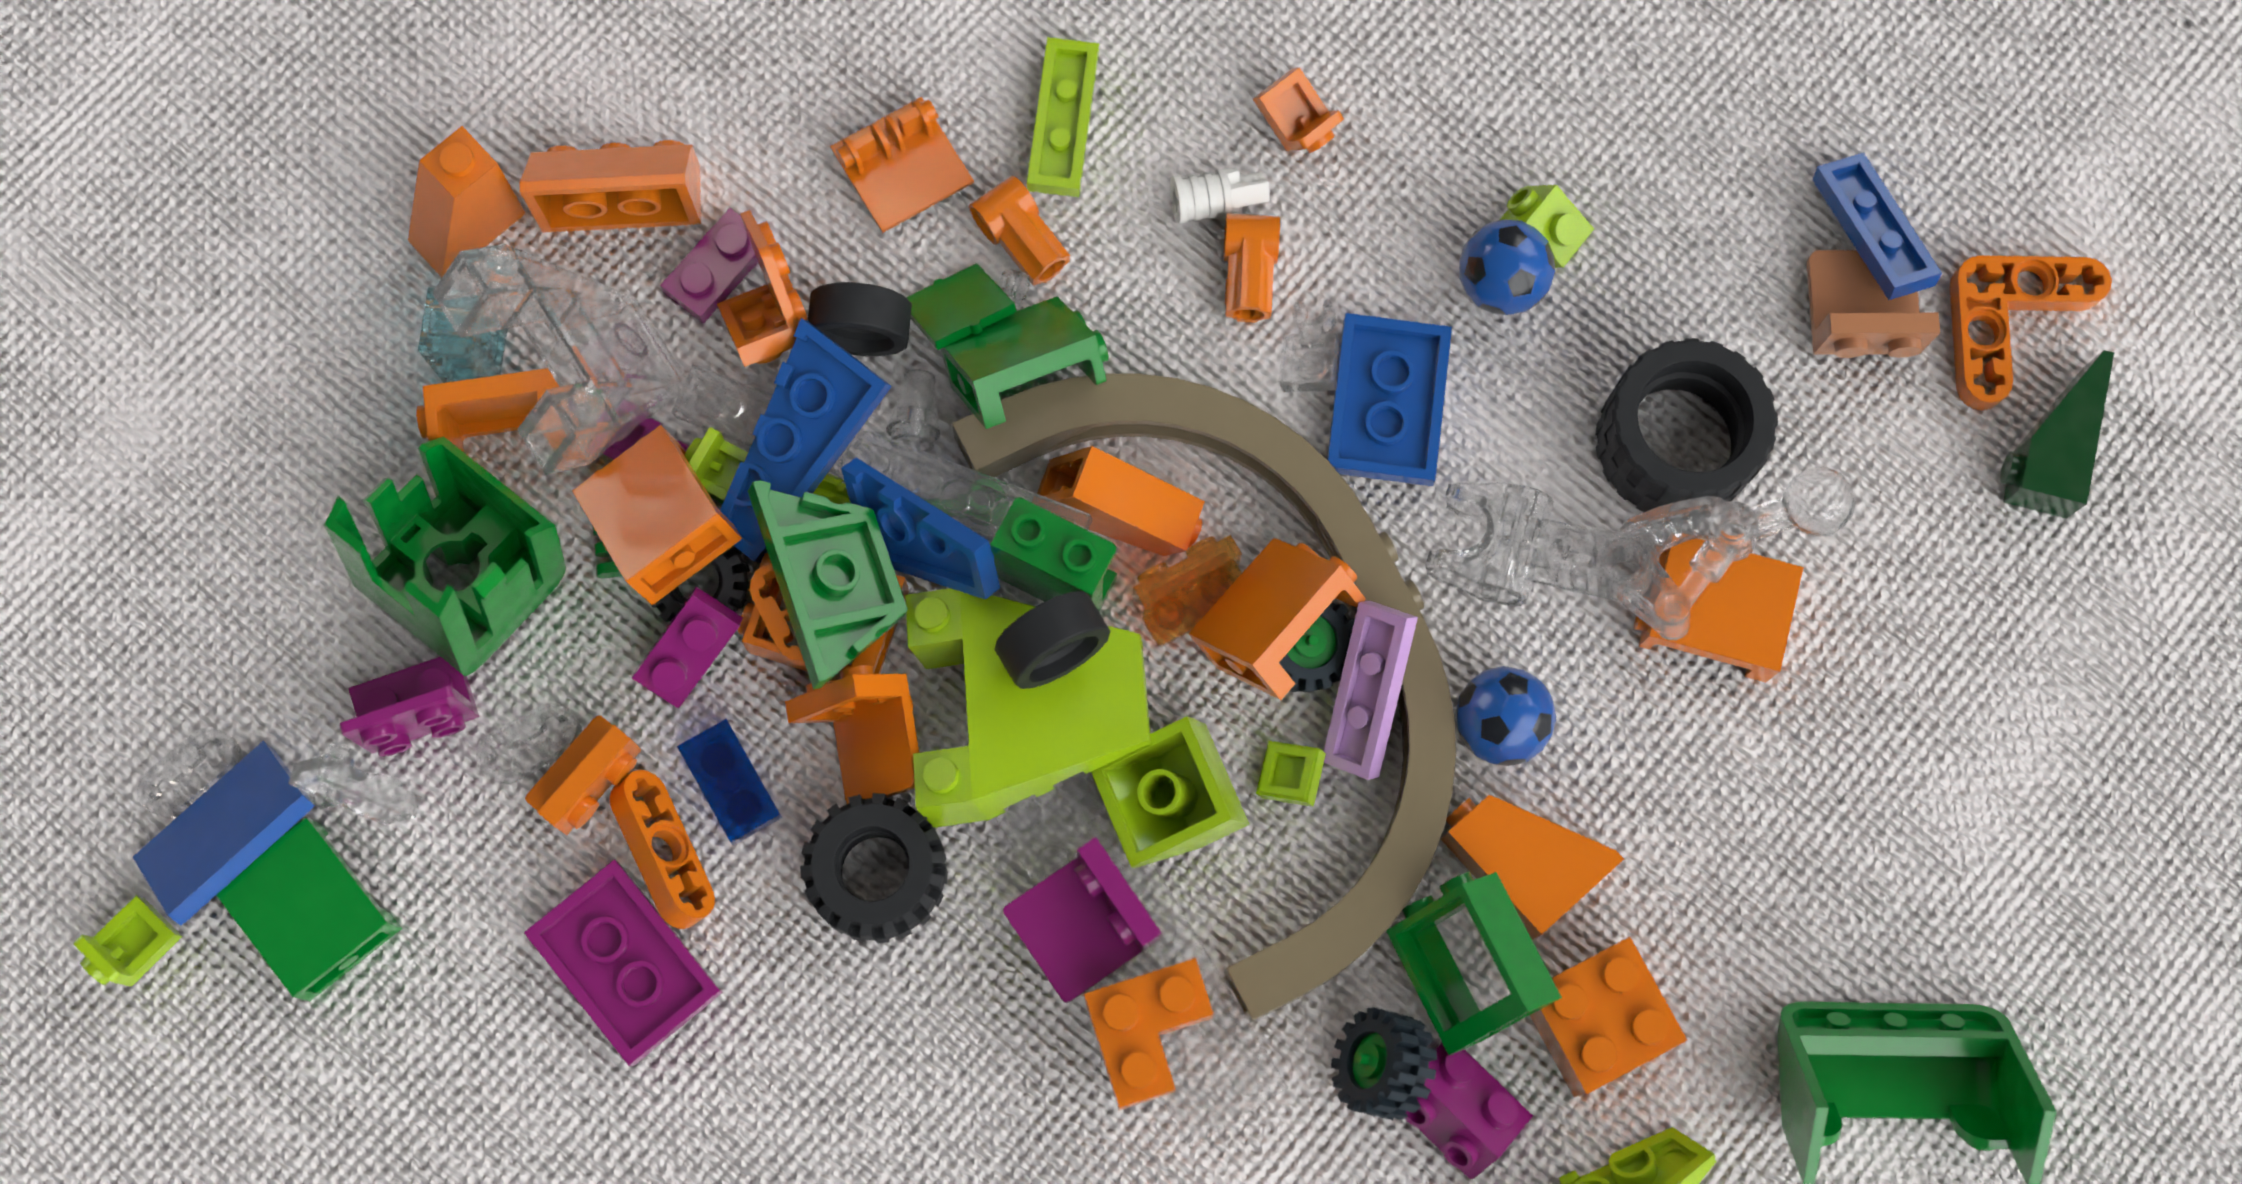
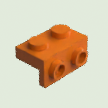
M595 716L527 793L525 800L551 825L565 835H568L573 828L579 829L593 816L599 806L597 801L612 784L615 786L628 776L637 763L635 757L642 749L603 716Z

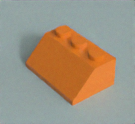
M662 140L648 147H631L624 143H607L602 145L600 149L578 150L565 145L553 146L548 148L547 152H531L520 179V194L542 233L701 225L700 164L692 144L685 145L675 140Z

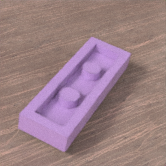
M1372 601L1359 602L1324 747V752L1326 753L1324 763L1367 780L1379 778L1418 617Z

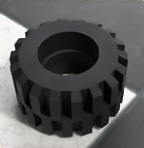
M872 793V798L862 799L860 794L848 797L849 804L839 808L836 803L826 811L829 816L822 823L817 819L810 829L813 833L810 842L804 841L801 853L805 859L804 865L800 866L801 879L805 882L806 886L804 891L817 913L833 929L841 934L844 933L850 936L853 940L861 942L875 940L877 943H887L893 937L900 936L902 939L913 934L911 930L920 923L924 926L931 918L930 913L935 906L939 907L944 897L942 891L944 884H947L948 878L947 858L944 847L936 829L927 821V817H924L918 810L916 811L910 807L909 802L898 797L896 800L887 799L885 794ZM877 837L891 839L903 848L908 858L909 870L904 883L894 894L882 900L864 901L855 897L848 891L842 879V867L846 856L852 848L864 840Z

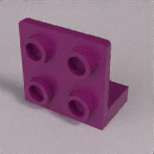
M437 657L349 687L348 690L356 717L343 721L339 725L343 736L370 753L378 752L379 756H391L411 748V740L432 734L434 738L456 734L466 728V721L480 716L467 676L461 674L442 657Z
M1097 837L1079 847L1075 859L1003 908L1004 915L1064 1003H1070L1160 941L1162 932Z

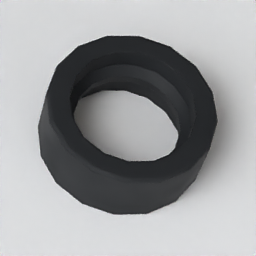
M835 282L820 285L811 291L807 321L851 355L887 356L897 354L907 348L912 303L904 295L885 287L856 282Z
M1073 591L1055 596L1017 618L996 640L995 652L1016 686L1021 689L1036 688L1048 684L1084 664L1108 641L1110 629L1090 596L1084 591Z

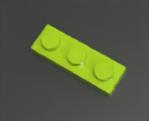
M1047 37L1027 177L1028 191L1080 197L1099 57V43Z

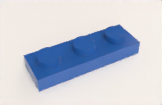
M1859 153L1817 166L1812 181L1887 299L1892 300L1936 286L1942 275L1941 270L1865 153Z

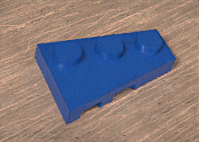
M857 457L841 467L850 503L874 510L894 570L985 600L1000 589L994 563V554L991 551L989 540Z

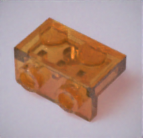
M1231 535L1218 542L1214 536L1207 537L1191 546L1185 552L1188 558L1171 567H1168L1166 562L1159 563L1137 577L1139 584L1133 587L1132 603L1158 647H1163L1189 633L1242 574L1239 568L1242 553Z

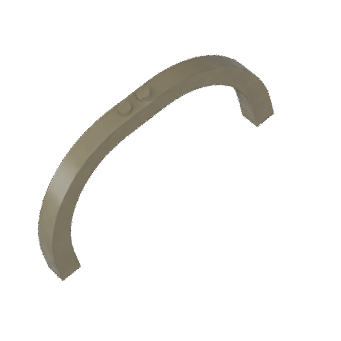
M1105 373L1107 381L1095 385L1088 376H1081L1030 388L1001 400L1006 418L1004 423L985 429L973 413L952 423L955 441L976 482L991 480L1037 457L1066 446L1090 440L1113 437H1150L1174 440L1201 447L1224 456L1252 471L1289 501L1313 529L1329 558L1335 556L1341 559L1356 573L1357 580L1354 583L1366 598L1365 601H1372L1418 617L1398 698L1403 746L1400 788L1394 813L1384 839L1363 875L1336 905L1317 920L1289 937L1225 969L1224 975L1250 1024L1327 983L1362 956L1396 920L1414 895L1432 862L1445 827L1453 793L1456 739L1455 718L1449 683L1438 648L1420 610L1424 609L1423 599L1411 579L1404 581L1394 563L1398 561V554L1388 534L1385 531L1378 534L1355 493L1331 463L1294 430L1276 417L1247 401L1198 383L1178 378L1140 373Z

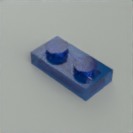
M727 719L677 746L733 846L783 818Z

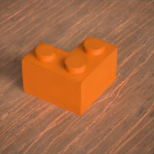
M1196 958L1084 993V1001L1118 1110L1176 1091L1159 1036L1210 1020L1214 1015Z

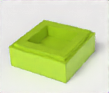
M1268 740L1256 794L1262 799L1314 807L1326 753L1320 748Z

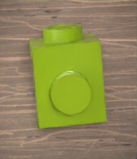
M1557 184L1528 185L1519 189L1508 200V210L1500 218V220H1520L1537 228L1551 246L1555 256V268H1564L1594 230L1593 226Z
M709 427L703 439L697 437L692 441L684 456L710 497L723 504L738 466L741 462L745 461L748 452L725 441L720 431Z
M136 895L94 937L82 934L73 944L85 956L80 961L81 966L96 981L103 985L112 982L132 987L183 936L145 898Z

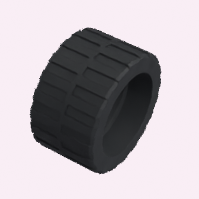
M1685 338L1684 341L1674 342L1671 340L1661 343L1659 347L1653 350L1648 349L1637 358L1633 365H1629L1605 401L1600 411L1602 414L1597 422L1595 432L1597 436V458L1602 463V472L1607 481L1614 485L1617 489L1616 492L1624 500L1627 499L1637 506V509L1647 514L1650 512L1659 515V518L1670 520L1673 518L1696 519L1700 515L1707 513L1710 515L1720 510L1728 501L1731 502L1758 474L1768 461L1767 456L1775 445L1778 413L1775 412L1773 403L1775 399L1771 389L1766 386L1763 380L1764 376L1756 367L1754 368L1745 360L1746 357L1714 341L1704 342L1699 341L1697 338ZM1681 390L1695 394L1709 402L1722 416L1729 431L1731 453L1727 462L1717 470L1690 472L1675 468L1661 460L1649 448L1640 431L1638 407L1641 401L1647 395L1657 391Z

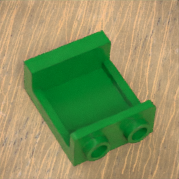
M1058 296L1018 310L983 328L981 333H972L941 349L951 388L985 429L1006 422L999 393L1074 364L1095 385L1107 381L1103 362L1109 360V355L1101 333L1098 330L1092 331L1086 325L1081 313L1078 310L1073 312Z
M1017 497L1013 501L990 544L991 551L994 554L998 579L1044 602L1068 592L1084 591L1090 596L1100 612L1117 579V573L1108 569L1116 554V545L1021 497Z
M306 817L292 826L216 896L291 996L310 1002L402 930V927L389 911L380 908L326 838L328 832L322 824Z

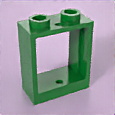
M1469 871L1448 880L1439 886L1443 896L1434 900L1433 896L1430 895L1406 906L1402 910L1405 919L1386 930L1449 1056L1487 1040L1562 998L1497 872L1474 880ZM1464 908H1467L1511 993L1481 1011L1436 926Z

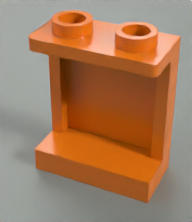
M558 367L423 386L424 405L417 406L416 410L417 424L423 439L428 438L429 441L444 436L464 452L463 441L467 437L544 427L563 455L584 452L579 400Z
M662 425L640 438L633 446L602 469L594 472L590 478L572 490L624 580L651 605H654L742 539L733 523L717 508L684 456L686 450Z
M1674 532L1662 547H1654L1649 559L1646 577L1654 579L1650 598L1643 597L1641 599L1634 622V629L1642 631L1639 647L1650 650L1654 645H1662L1746 668L1745 677L1766 683L1781 671L1804 567Z
M1273 538L1188 634L1217 669L1282 700L1295 685V682L1279 664L1282 658L1334 599L1358 608L1359 602L1365 601L1366 598L1354 583L1357 580L1356 573L1341 559L1332 556L1327 560L1320 557L1303 543L1293 546Z

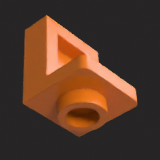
M1300 67L1292 68L1253 98L1256 106L1286 151L1306 149L1308 153L1318 150L1334 138L1335 134L1331 129L1344 120L1339 110H1327Z

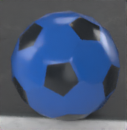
M1520 220L1490 222L1476 230L1465 243L1459 263V279L1467 296L1478 307L1492 314L1499 315L1526 312L1539 304L1549 292L1555 273V256L1548 240L1537 228Z
M1507 666L1484 670L1472 679L1460 693L1455 711L1457 728L1463 744L1478 758L1488 763L1503 766L1526 763L1543 751L1553 735L1557 719L1554 702L1548 688L1531 673L1523 669Z

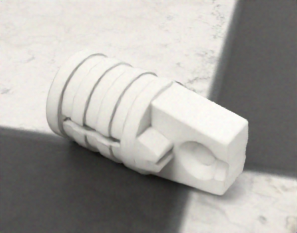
M1238 168L1219 169L1211 173L1209 171L1201 172V174L1197 175L1187 174L1183 177L1176 175L1171 176L1170 180L1172 208L1178 224L1187 223L1189 220L1212 219L1217 216L1223 218L1226 217V213L1242 214V207L1265 203L1270 200L1269 183L1262 173L1239 175Z

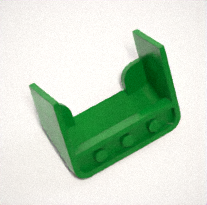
M1793 1002L1783 1007L1778 1026L1781 1121L1803 1184H1815L1821 1147L1838 1141L1842 1129L1841 1118L1949 1119L1956 1134L1969 1146L1981 1151L2009 1149L2026 1184H2041L2057 1110L2013 1026L2004 1014L1991 1007L1978 1004Z

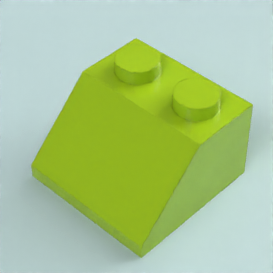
M1186 716L1151 733V744L1091 772L1131 868L1141 867L1200 849L1250 825L1207 725Z

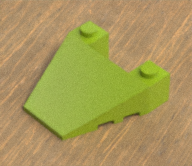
M951 588L905 595L908 609L906 612L908 648L923 667L927 670L964 664L969 746L913 753L916 809L924 817H927V821L934 828L991 820L1005 813V808L1032 795L1039 797L1054 790L1053 785L1082 771L1085 774L1090 773L1151 744L1143 644L1140 634L1108 626L1110 629L1108 641L1084 664L1048 684L1036 688L1021 689L1014 684L995 652L996 640L1010 624L1035 606L994 595L985 600Z

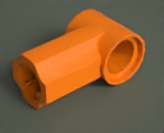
M1010 176L969 205L970 213L983 234L993 244H1001L1033 286L1040 283L1045 284L1054 278L1070 261V254L1041 219L1035 200L1016 176Z
M1226 213L1223 256L1224 262H1228L1225 283V317L1236 319L1238 322L1252 323L1271 318L1274 264H1277L1279 253L1280 216Z

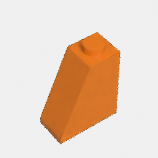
M463 126L419 160L408 234V242L444 281L526 214L498 163Z
M1093 446L1050 459L1033 504L1082 528L1161 556L1186 552L1195 543L1202 528V520L1199 516L1205 503L1204 500Z
M1490 794L1478 805L1470 797L1447 817L1446 822L1451 826V829L1441 838V841L1476 879L1497 872L1532 940L1548 930L1624 860L1617 850Z

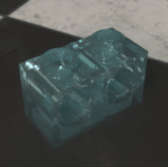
M462 283L448 284L447 289L428 287L418 352L443 383L501 375L508 329L485 294L478 288Z

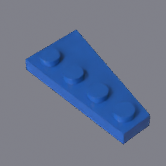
M803 318L800 319L794 337L797 338L787 362H782L774 381L777 385L765 414H760L752 435L755 438L746 459L739 464L720 509L733 523L742 537L734 546L752 561L761 563L764 554L767 553V549L748 494L752 482L760 480L771 483L770 490L797 497H802L804 492L813 494L892 387Z

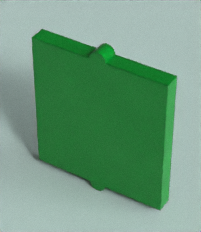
M977 263L945 279H936L932 285L906 297L912 303L911 320L937 350L972 333L979 334L983 331V328L1017 312L1015 303Z

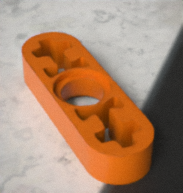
M636 770L631 772L611 790L609 798L611 809L660 916L674 928H691L712 912L715 905L714 891L663 782L649 771ZM634 797H642L644 801H636ZM654 820L655 823L647 828L646 825ZM652 837L661 838L669 845L672 851V861H665L654 852ZM677 870L679 874L671 879L669 875ZM680 897H688L691 902L683 903Z

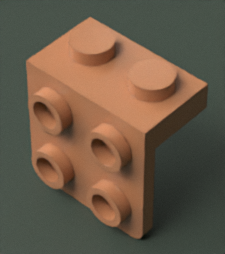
M1817 250L1807 259L1813 355H1835L1841 358H1853L1865 354H1889V356L1896 358L1912 357L1922 353L1940 334L1939 312H1920L1918 292L1888 300L1857 250Z

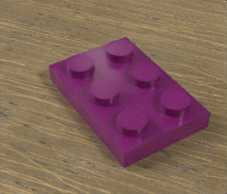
M615 859L524 932L620 1056L631 1067L635 1066L723 993L669 924L663 920L657 909L625 869Z

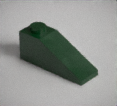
M2103 350L2085 365L2017 448L2007 454L2000 474L2001 483L2006 484L2003 503L2066 519L2087 505L2114 352Z

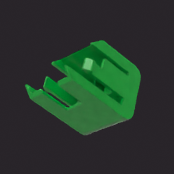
M443 436L423 443L418 447L436 496L432 501L424 480L417 474L398 493L393 481L390 478H384L362 500L363 504L368 507L385 546L373 560L366 549L346 502L341 497H337L324 526L353 586L461 674L467 676L480 668L554 591L566 572V564L556 526ZM433 553L448 566L455 564L470 565L478 557L480 562L479 574L474 582L464 590L455 592L447 584L443 592L433 587L434 581L426 560Z

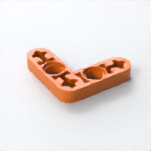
M1980 255L1964 261L1952 275L1949 286L1956 389L1963 403L1975 410H1989L2004 400L2012 390L2013 368L2008 310H2089L2104 299L2111 290L2112 278L2107 267L2097 259L2089 257ZM2025 271L2036 274L2043 283L2042 294L2033 296L2023 292L2017 281L2018 274ZM1973 273H1977L1980 282H1990L1992 284H1989L1980 293L1976 284L1968 283L1967 279ZM2005 273L2003 283H1995ZM2082 275L2084 283L2093 284V289L2084 294V289L2081 285L2068 283ZM2058 284H2066L2057 292ZM1971 321H1983L1991 327L1994 333V341L1991 345H1980L1971 339L1968 332V325ZM1994 357L1984 366V375L1986 382L1995 383L1996 387L1988 394H1985L1984 387L1974 384V380L1983 372L1982 359Z

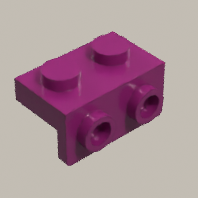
M1441 1041L1434 1048L1437 1052V1060L1429 1061L1428 1067L1436 1070L1435 1080L1426 1078L1424 1084L1431 1091L1427 1099L1416 1098L1421 1107L1415 1113L1407 1111V1118L1405 1120L1418 1128L1444 1154L1451 1165L1460 1169L1469 1179H1474L1501 1157L1533 1115L1465 1049L1449 1056Z

